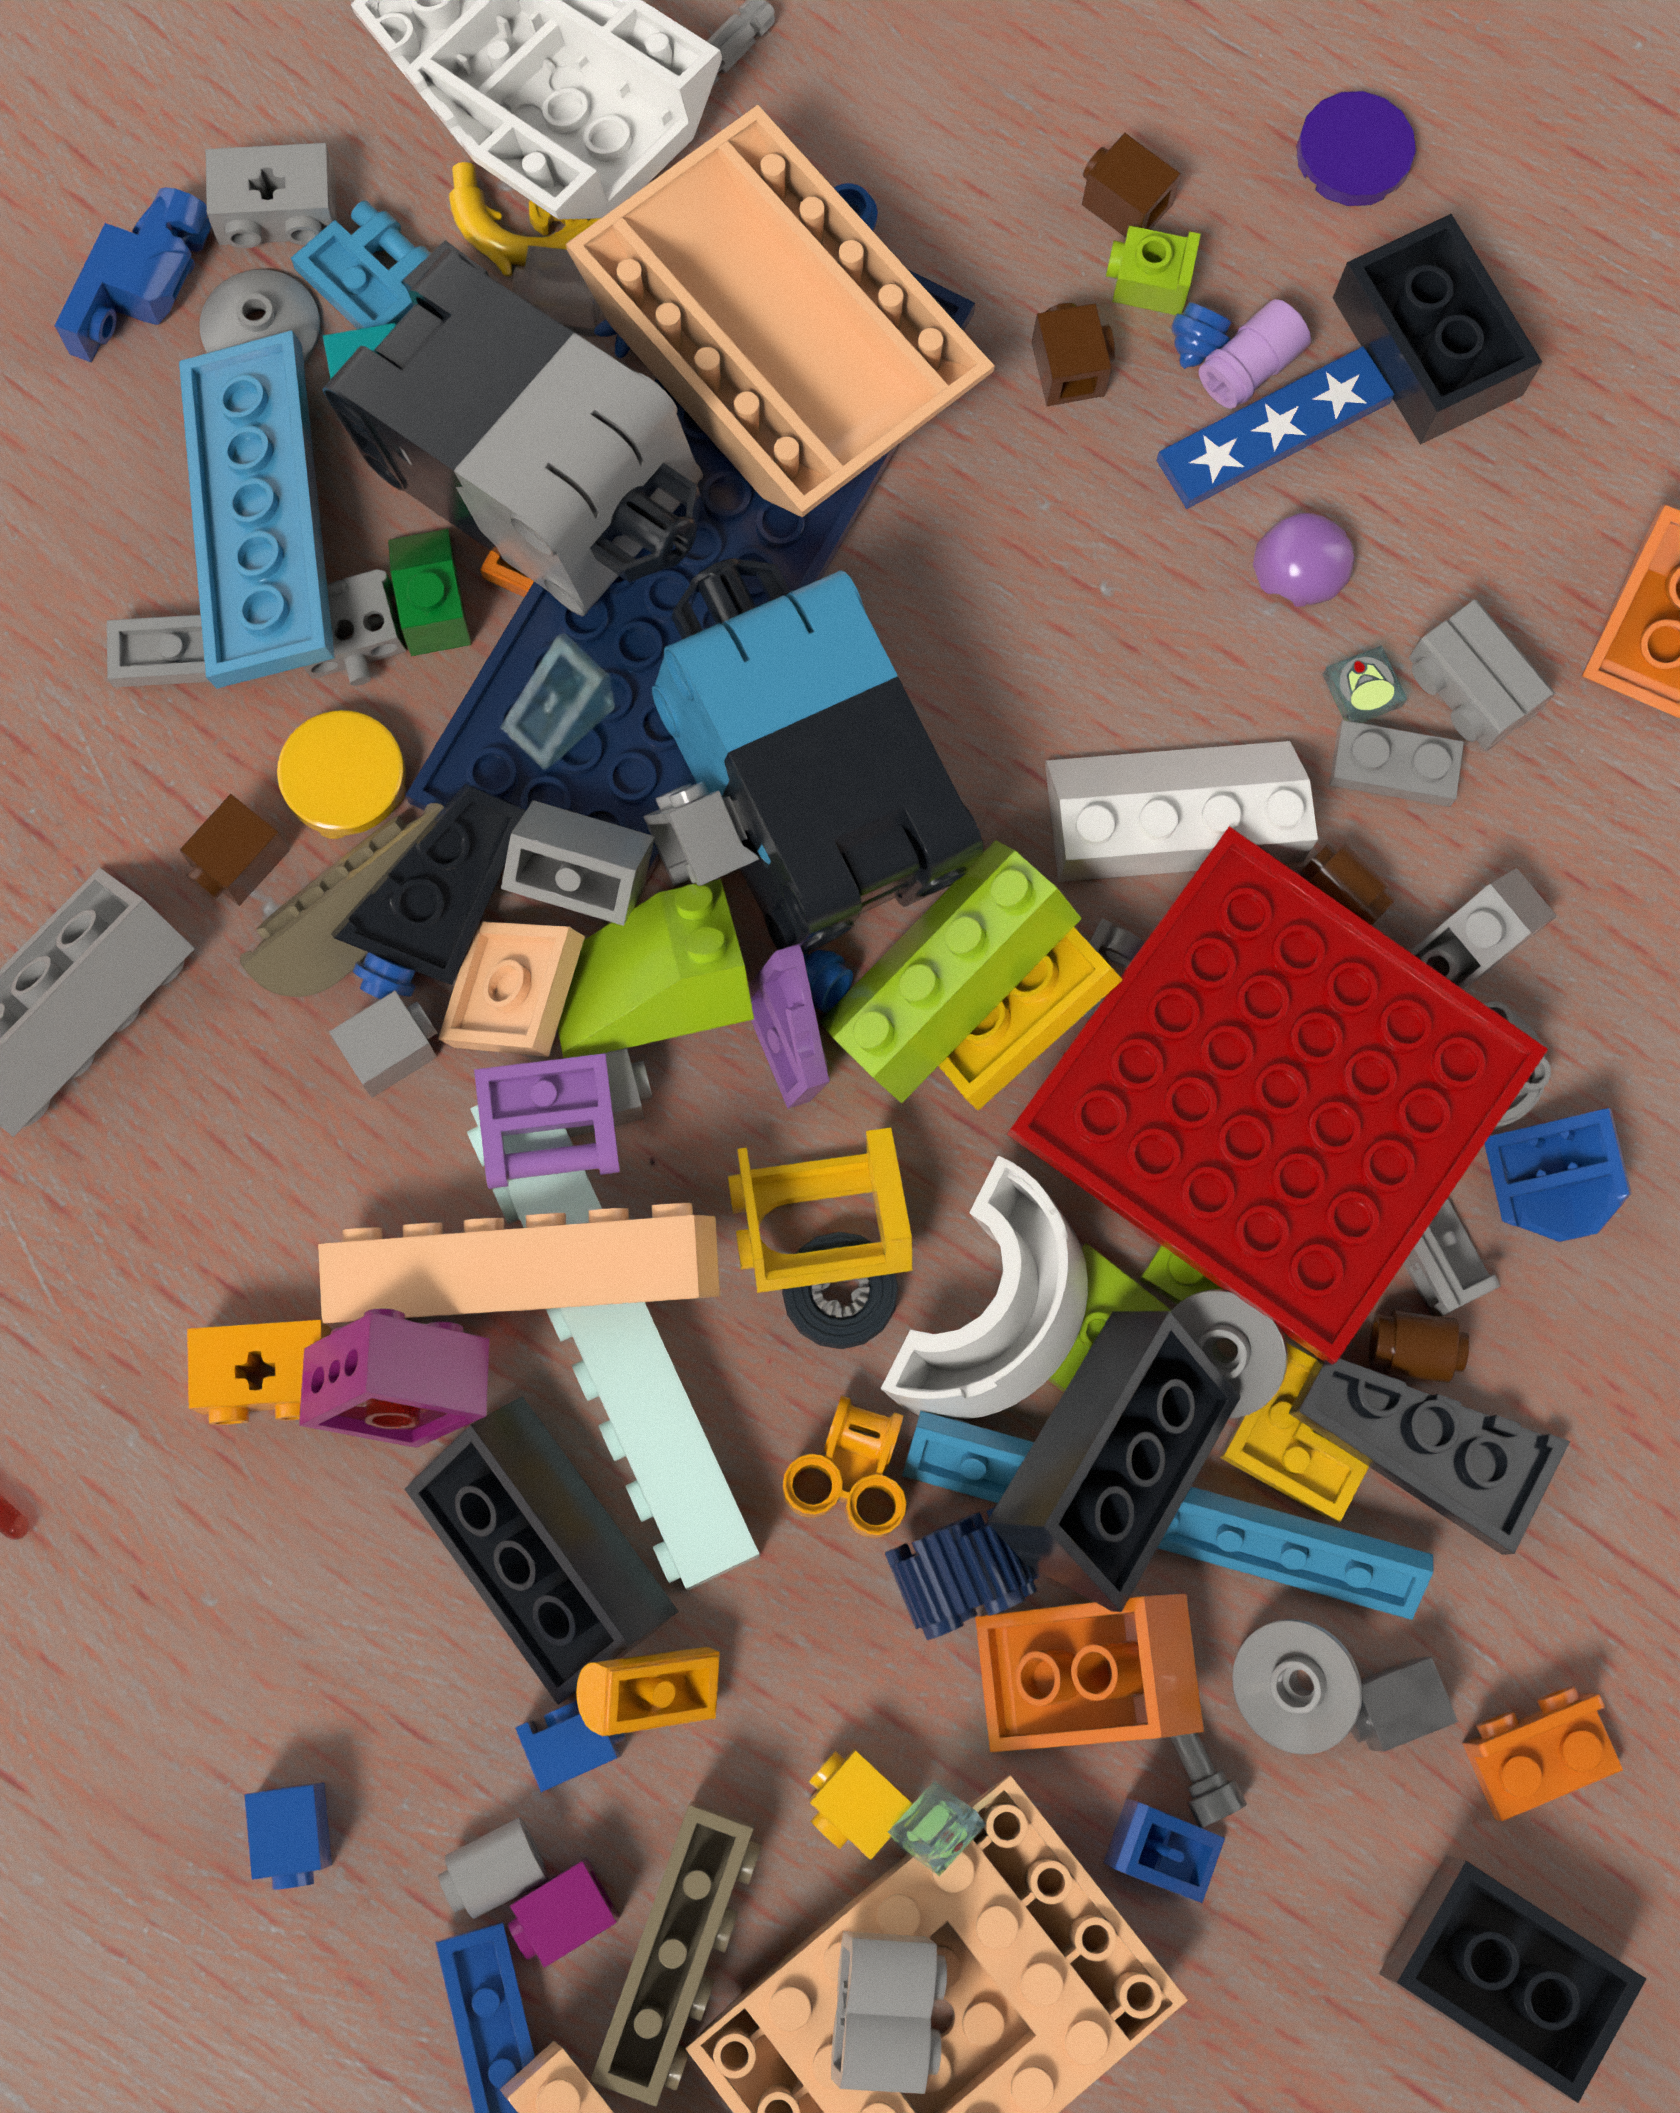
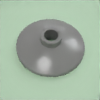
M263 269L236 274L218 285L209 295L203 306L199 324L201 340L207 353L292 330L302 344L304 363L316 348L321 328L319 311L309 291L299 281L289 275ZM256 311H266L265 315L259 320L251 321L247 319L250 314Z
M1211 1289L1195 1293L1182 1300L1173 1308L1171 1314L1240 1395L1241 1398L1230 1418H1238L1256 1412L1274 1397L1286 1374L1288 1353L1283 1332L1272 1319L1245 1303L1235 1294L1224 1289ZM1218 1339H1231L1237 1346V1356L1227 1357L1223 1355L1217 1346Z
M1297 1619L1274 1621L1253 1632L1245 1640L1237 1653L1232 1676L1237 1705L1244 1719L1254 1732L1272 1746L1294 1754L1320 1753L1341 1742L1353 1729L1362 1706L1361 1678L1348 1650L1334 1635L1324 1628L1308 1621ZM1298 1670H1303L1310 1676L1314 1684L1313 1691L1306 1690L1299 1684L1297 1679Z

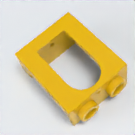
M891 1127L866 1131L867 1154L750 1170L747 1147L737 1149L740 1174L729 1175L728 1183L733 1214L746 1212L748 1229L736 1231L741 1270L754 1268L757 1293L913 1271L912 1235ZM872 1192L881 1242L799 1254H781L771 1250L762 1241L759 1227L766 1214L774 1208L785 1204Z

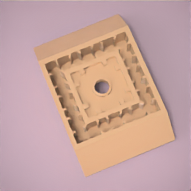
M1009 1775L960 1810L968 1817L970 1823L967 1841L961 1849L964 1829L953 1815L952 1821L955 1820L962 1830L961 1836H955L949 1840L952 1833L951 1821L945 1833L935 1843L930 1845L937 1846L948 1841L946 1845L947 1852L941 1854L927 1849L930 1846L923 1849L914 1847L745 1989L685 2049L733 2113H1059L1188 2000L1012 1776ZM950 1830L949 1837L945 1841L937 1843ZM953 1839H958L960 1846L957 1849H950L948 1846L949 1842ZM960 1849L952 1857L938 1862H927L916 1851L924 1850L942 1856ZM843 1931L925 1936L936 1943L937 1955L945 1956L947 1984L944 1999L952 2006L953 2020L950 2027L940 2034V2067L937 2075H928L925 2094L840 2089L831 2079L832 2040L837 2009L838 1969Z

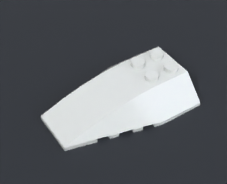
M355 0L351 4L356 16L473 161L557 219L602 218L645 187L693 140L722 61L721 51L642 0Z

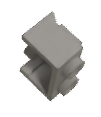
M704 781L692 786L691 784L681 786L655 798L660 809L643 816L651 835L655 836L654 843L673 886L691 880L692 883L696 882L697 886H701L759 860L756 854L741 843V841L748 838L730 796L722 797L719 791L709 792Z

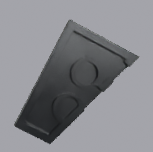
M465 783L334 929L331 935L334 939L452 985L506 863L511 833L526 812V809Z

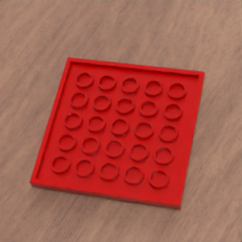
M1229 826L1120 976L1123 980L1104 998L1012 1125L1007 1135L1220 1288L1235 1294L1245 1303L1272 1319L1281 1328L1283 1333L1321 1360H1327L1333 1365L1338 1361L1538 1066L1548 1048Z

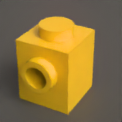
M855 1749L845 1759L835 1750L808 1781L817 1789L809 1799V1803L818 1810V1813L810 1822L837 1848L841 1849L849 1840L870 1860L917 1808Z

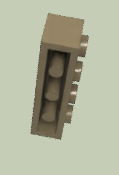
M692 1801L689 1803L590 2080L591 2083L655 2107L658 2104L663 2086L677 2090L689 2056L688 2051L685 2049L686 2047L679 2044L688 2017L699 2021L702 2019L715 1981L703 1975L712 1948L725 1953L739 1913L727 1908L736 1880L749 1884L762 1844L750 1840L754 1824Z

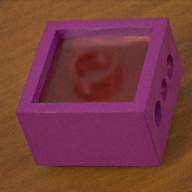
M384 1308L368 1310L360 1319L345 1327L333 1329L330 1335L304 1348L299 1426L418 1448L484 1418L487 1413L489 1338L464 1333L463 1326L457 1323L432 1322L421 1324L405 1320V1314L398 1310Z

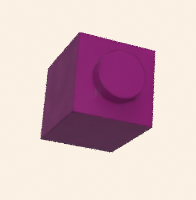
M585 1857L511 1904L510 1907L516 1918L508 1922V1927L525 1958L529 1960L537 1955L545 1968L616 1924L620 1919V1915L588 1858Z

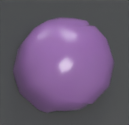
M1299 513L1279 521L1260 539L1256 546L1253 567L1261 588L1267 594H1279L1291 600L1294 606L1302 607L1307 604L1313 605L1333 599L1350 581L1355 557L1352 543L1347 538L1346 532L1336 523L1314 513Z

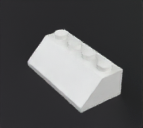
M1290 741L1046 760L1045 763L1058 882L1197 871L1229 826L1283 864L1304 862L1318 841L1310 779Z

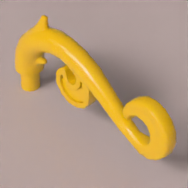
M461 162L452 167L454 189L449 193V201L455 223L466 241L493 261L505 277L512 276L511 264L524 267L544 266L571 259L566 243L601 219H557L530 200L528 203L529 220L537 232L543 236L548 235L549 226L553 221H561L565 227L547 237H526L511 233L494 221L501 220L502 214L485 204L484 192L477 185L475 165L469 162Z

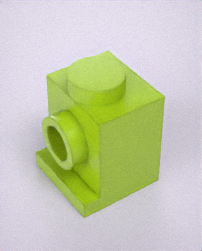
M1129 226L1125 243L1113 240L1105 277L1117 279L1112 302L1172 315H1182L1191 285L1201 234L1189 231L1188 237H1182Z

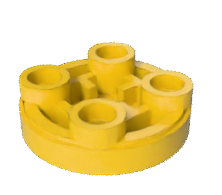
M346 710L330 711L308 719L289 736L279 756L277 768L278 783L288 807L301 822L329 839H339L346 835L362 833L377 826L393 812L395 807L402 803L406 796V769L399 745L384 725L374 718L359 712Z

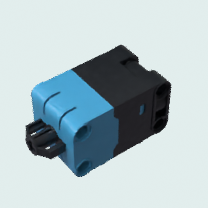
M730 558L717 562L694 576L689 587L675 606L671 616L682 640L664 648V658L656 683L652 686V696L662 722L674 737L696 783L704 781L709 792L719 791L722 797L730 796L748 838L741 841V843L759 858V860L741 867L740 870L764 916L768 932L777 950L799 944L803 955L839 939L855 926L854 922L866 911L894 898L903 907L909 906L951 886L955 881L968 873L967 870L983 854L984 847L980 830L972 814L962 803L865 612L859 592L848 574L840 570L790 592L777 564ZM741 575L757 577L769 602L757 607ZM695 592H700L716 624L715 626L705 630L702 629L689 603Z

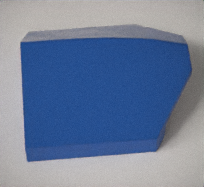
M1611 1108L1489 1136L1484 1144L1502 1221L1555 1241L1562 1242L1598 1234L1632 1194Z

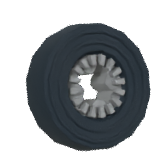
M838 1231L815 1237L798 1249L795 1254L870 1244L873 1242L861 1235ZM896 1274L854 1279L858 1288L851 1293L852 1305L842 1308L837 1300L827 1302L823 1298L822 1293L829 1289L830 1283L782 1289L787 1316L800 1334L819 1346L846 1349L864 1345L884 1330L895 1312L899 1290Z

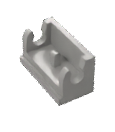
M1447 1198L1403 1263L1429 1313L1435 1316H1444L1501 1286L1495 1275L1490 1277Z

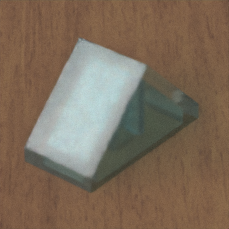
M565 633L558 635L501 725V728L543 769L549 768L615 708L610 676Z

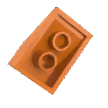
M1662 505L1659 507L1629 569L1582 677L1680 718V510L1668 505Z
M1186 1594L1129 1598L1122 1612H1113L1092 1602L975 1617L990 1753L1155 1739L1204 1732Z

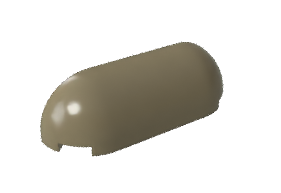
M430 803L426 806L423 816L408 824H405L400 816L388 821L272 913L256 929L263 939L253 952L248 951L240 955V964L255 982L268 991L289 997H303L320 993L332 987L354 969L357 961H364L367 951L334 939L331 933L444 806L438 803Z

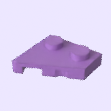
M797 944L777 950L748 985L754 1020H751L787 1109L810 1102L830 1082L827 1058L822 1047L804 956L800 945Z

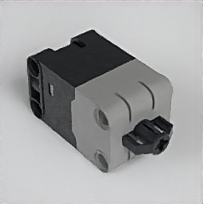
M446 249L410 289L408 293L414 306L375 350L372 351L365 346H360L322 389L364 460L383 480L394 488L405 491L485 548L497 553L501 559L549 591L561 604L577 615L585 616L618 576L630 583L660 570L670 569L686 557L695 542L702 500L697 483L703 478V473L694 460L676 414L677 407L671 397L652 379L642 373L632 371L478 270L466 258L452 249ZM682 503L687 507L686 516L679 518L673 512ZM642 548L652 553L639 559L634 558Z

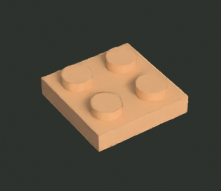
M480 921L461 963L438 1039L453 1048L549 1057L585 936L566 926Z

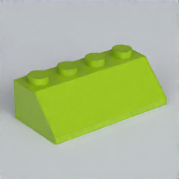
M997 840L967 870L968 873L955 881L844 995L831 1011L819 1021L828 1033L900 1103H903L1082 919L1054 884L1017 851Z

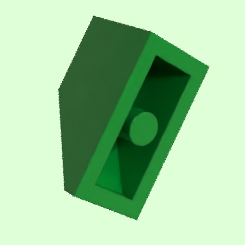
M449 529L388 540L390 572L398 614L411 657L471 645Z

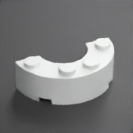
M1000 1156L997 1157L969 1212L990 1238L1001 1246L1003 1274L997 1295L980 1317L959 1330L939 1334L910 1330L881 1387V1390L904 1410L917 1415L920 1414V1411H925L953 1420H967L997 1413L1017 1404L1035 1392L1056 1372L1074 1345L1083 1322L1088 1295V1277L1086 1262L1079 1240L1068 1220L1040 1184L1025 1170Z

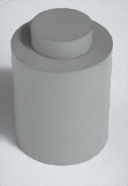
M521 1817L445 1855L448 1870L438 1875L442 1890L453 1911L456 1913L466 1908L473 1919L549 1880L542 1856Z

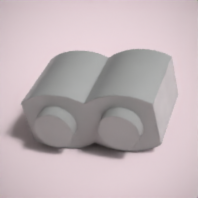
M843 1931L838 1969L837 2009L831 2055V2079L840 2089L925 2094L928 2075H937L941 2061V2036L939 2030L931 2029V2015L934 2000H943L945 1995L947 1964L945 1956L937 1955V1945L925 1936Z

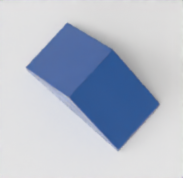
M1126 1798L1103 1863L1127 1875L1203 1903L1225 1838Z

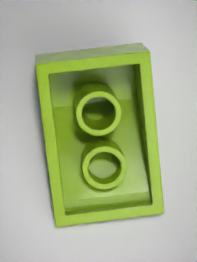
M721 879L710 881L701 886L691 884L681 888L658 892L635 907L624 926L611 922L583 941L557 1027L563 1058L602 1054L754 1020L745 964Z

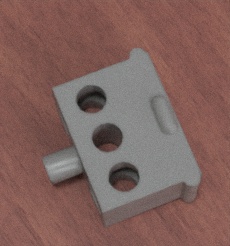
M379 569L327 584L335 659L304 666L303 668L312 679L347 670L350 685H363L371 681L367 663L407 652L392 596L395 595L393 584L386 572ZM372 614L380 615L378 617H370ZM382 626L381 629L374 631L377 627ZM353 634L349 639L345 640L347 636Z

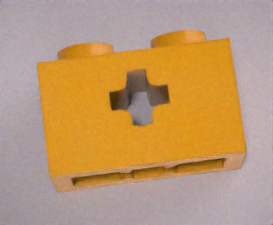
M322 1320L187 1329L189 1409L202 1415L209 1414V1424L248 1423L250 1411L275 1410L276 1420H299L304 1348L330 1335L331 1327L326 1323L322 1324ZM260 1360H263V1362L275 1369V1376H268L263 1379L262 1389L247 1379L248 1372L259 1370Z

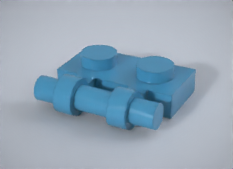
M364 200L358 203L351 213L352 220L360 226L357 231L351 235L334 220L295 253L291 260L294 269L356 329L391 323L397 325L414 306L403 280L431 253L424 246L415 247L400 232V223L387 211L378 212L368 201ZM385 250L397 263L388 270L372 255L374 252Z

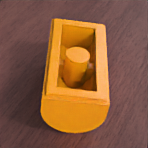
M699 1647L588 1663L581 1670L577 1682V1704L582 1720L591 1731L601 1736H609L715 1719L720 1652L710 1647Z

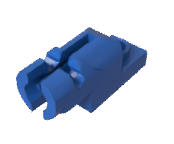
M165 187L159 189L153 203L138 220L132 232L107 223L104 224L54 325L70 355L92 363L100 344H106L113 335L117 319L116 312L155 325H159L167 316L187 275L195 267L190 251H201L212 229L209 218H207V205L203 201L187 192Z

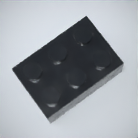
M1452 214L1346 263L1333 295V300L1361 347L1364 346L1394 393L1393 400L1420 445L1524 395L1541 366L1542 360Z
M1447 1855L1379 1972V1975L1554 2091L1577 2103L1581 2100L1646 1981L1645 1977L1468 1861Z

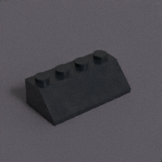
M1112 1311L987 1523L1026 1565L1110 1611L1122 1612L1239 1402L1240 1395L1170 1311Z
M523 1396L470 1424L405 1488L407 1494L557 1705L577 1692L578 1678L585 1665L593 1662L620 1659L679 1612Z

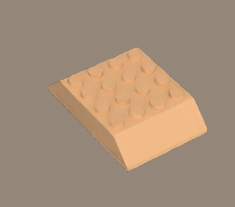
M759 105L749 110L566 243L569 255L611 327L763 499L801 517L813 510L994 372L995 365Z

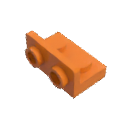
M1569 1686L1539 1698L1537 1702L1541 1710L1518 1720L1515 1712L1510 1711L1489 1718L1476 1725L1481 1736L1462 1744L1495 1820H1507L1623 1771L1597 1712L1605 1707L1600 1694L1581 1693L1578 1695L1575 1686Z

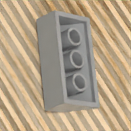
M100 867L0 969V1127L12 1137L23 1127L32 1125L44 1115L49 1107L50 1099L69 1079L80 1076L90 1067L95 1058V1052L114 1032L122 1031L135 1020L140 1011V1005L158 986L169 983L180 973L184 966V959L195 949L142 897Z

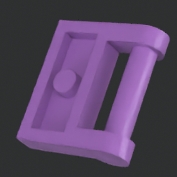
M606 1054L474 1069L488 1189L508 1187L509 1180L591 1169H599L600 1175L620 1172ZM594 1125L596 1143L505 1154L503 1136Z

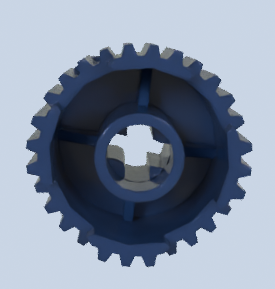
M996 1506L987 1510L989 1518ZM980 1512L938 1528L934 1532L912 1542L916 1552L914 1554L911 1553L908 1543L885 1552L915 1629L922 1628L927 1640L937 1638L964 1626L963 1622L978 1615L975 1608L982 1604L988 1616L1024 1602L1026 1600L1025 1597L1038 1591L1034 1580L1040 1577L1038 1571L1026 1565L997 1532L988 1523L984 1522Z

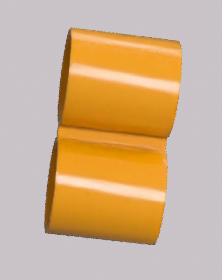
M841 1395L824 1447L825 1457L816 1454L798 1457L789 1465L784 1474L782 1491L785 1502L790 1509L802 1517L817 1518L826 1515L835 1507L838 1501L846 1503L845 1514L849 1525L858 1534L877 1539L887 1536L900 1525L905 1515L906 1499L903 1490L897 1482L882 1474L883 1471H887L904 1415L894 1412L890 1417L868 1411L853 1406L850 1397ZM849 1428H853L868 1434L875 1435L878 1438H873L861 1433L851 1431ZM810 1468L824 1472L831 1483V1493L828 1498L822 1503L815 1505L806 1504L799 1500L793 1489V1481L796 1476L803 1470ZM869 1489H880L886 1492L892 1499L894 1506L891 1519L881 1525H870L863 1521L858 1515L856 1508L859 1495Z

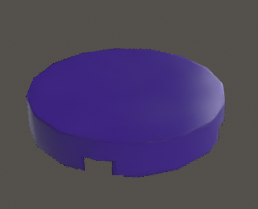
M1364 91L1340 92L1320 101L1306 116L1296 150L1298 167L1305 179L1308 175L1309 179L1317 185L1315 191L1327 200L1346 206H1365L1384 200L1387 194L1395 189L1397 190L1405 182L1416 147L1414 130L1400 109L1383 97Z

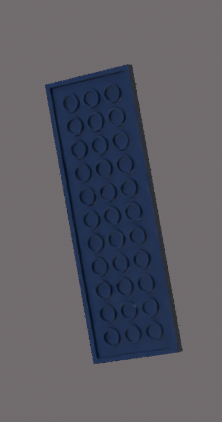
M908 270L956 324L965 331L974 315L975 302ZM656 378L654 382L671 397L677 407L676 414L696 464L703 473V478L697 483L702 500L697 534L691 550L679 564L670 569L660 570L630 583L618 576L585 616L572 612L561 604L549 591L533 582L407 791L406 798L408 803L423 811L430 803H438L445 807L462 786L467 783L521 806L526 810L534 800L651 835L643 816L660 809L655 798L681 786L697 784L674 737L662 722L652 696V686L655 685L664 658V648L682 640L671 616L675 606L689 587L691 580L705 568L730 558L777 564L790 592L822 579L898 445L805 516L801 517L763 499ZM680 503L673 514L679 518L686 516L687 507ZM642 548L634 558L639 559L652 553ZM741 575L757 607L769 602L757 577ZM695 592L689 603L702 629L705 630L715 626L716 624L700 592ZM655 843L652 848L645 885L661 859Z

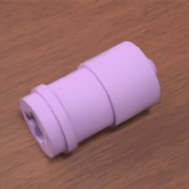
M1274 299L1238 329L1237 334L1223 347L1212 351L1206 357L1205 362L1198 371L1200 380L1206 391L1217 403L1226 408H1235L1237 405L1248 401L1253 396L1254 390L1270 376L1280 373L1309 347L1311 343L1310 331L1299 312L1286 302Z

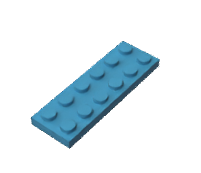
M291 330L179 361L206 678L217 689L335 659L301 342Z

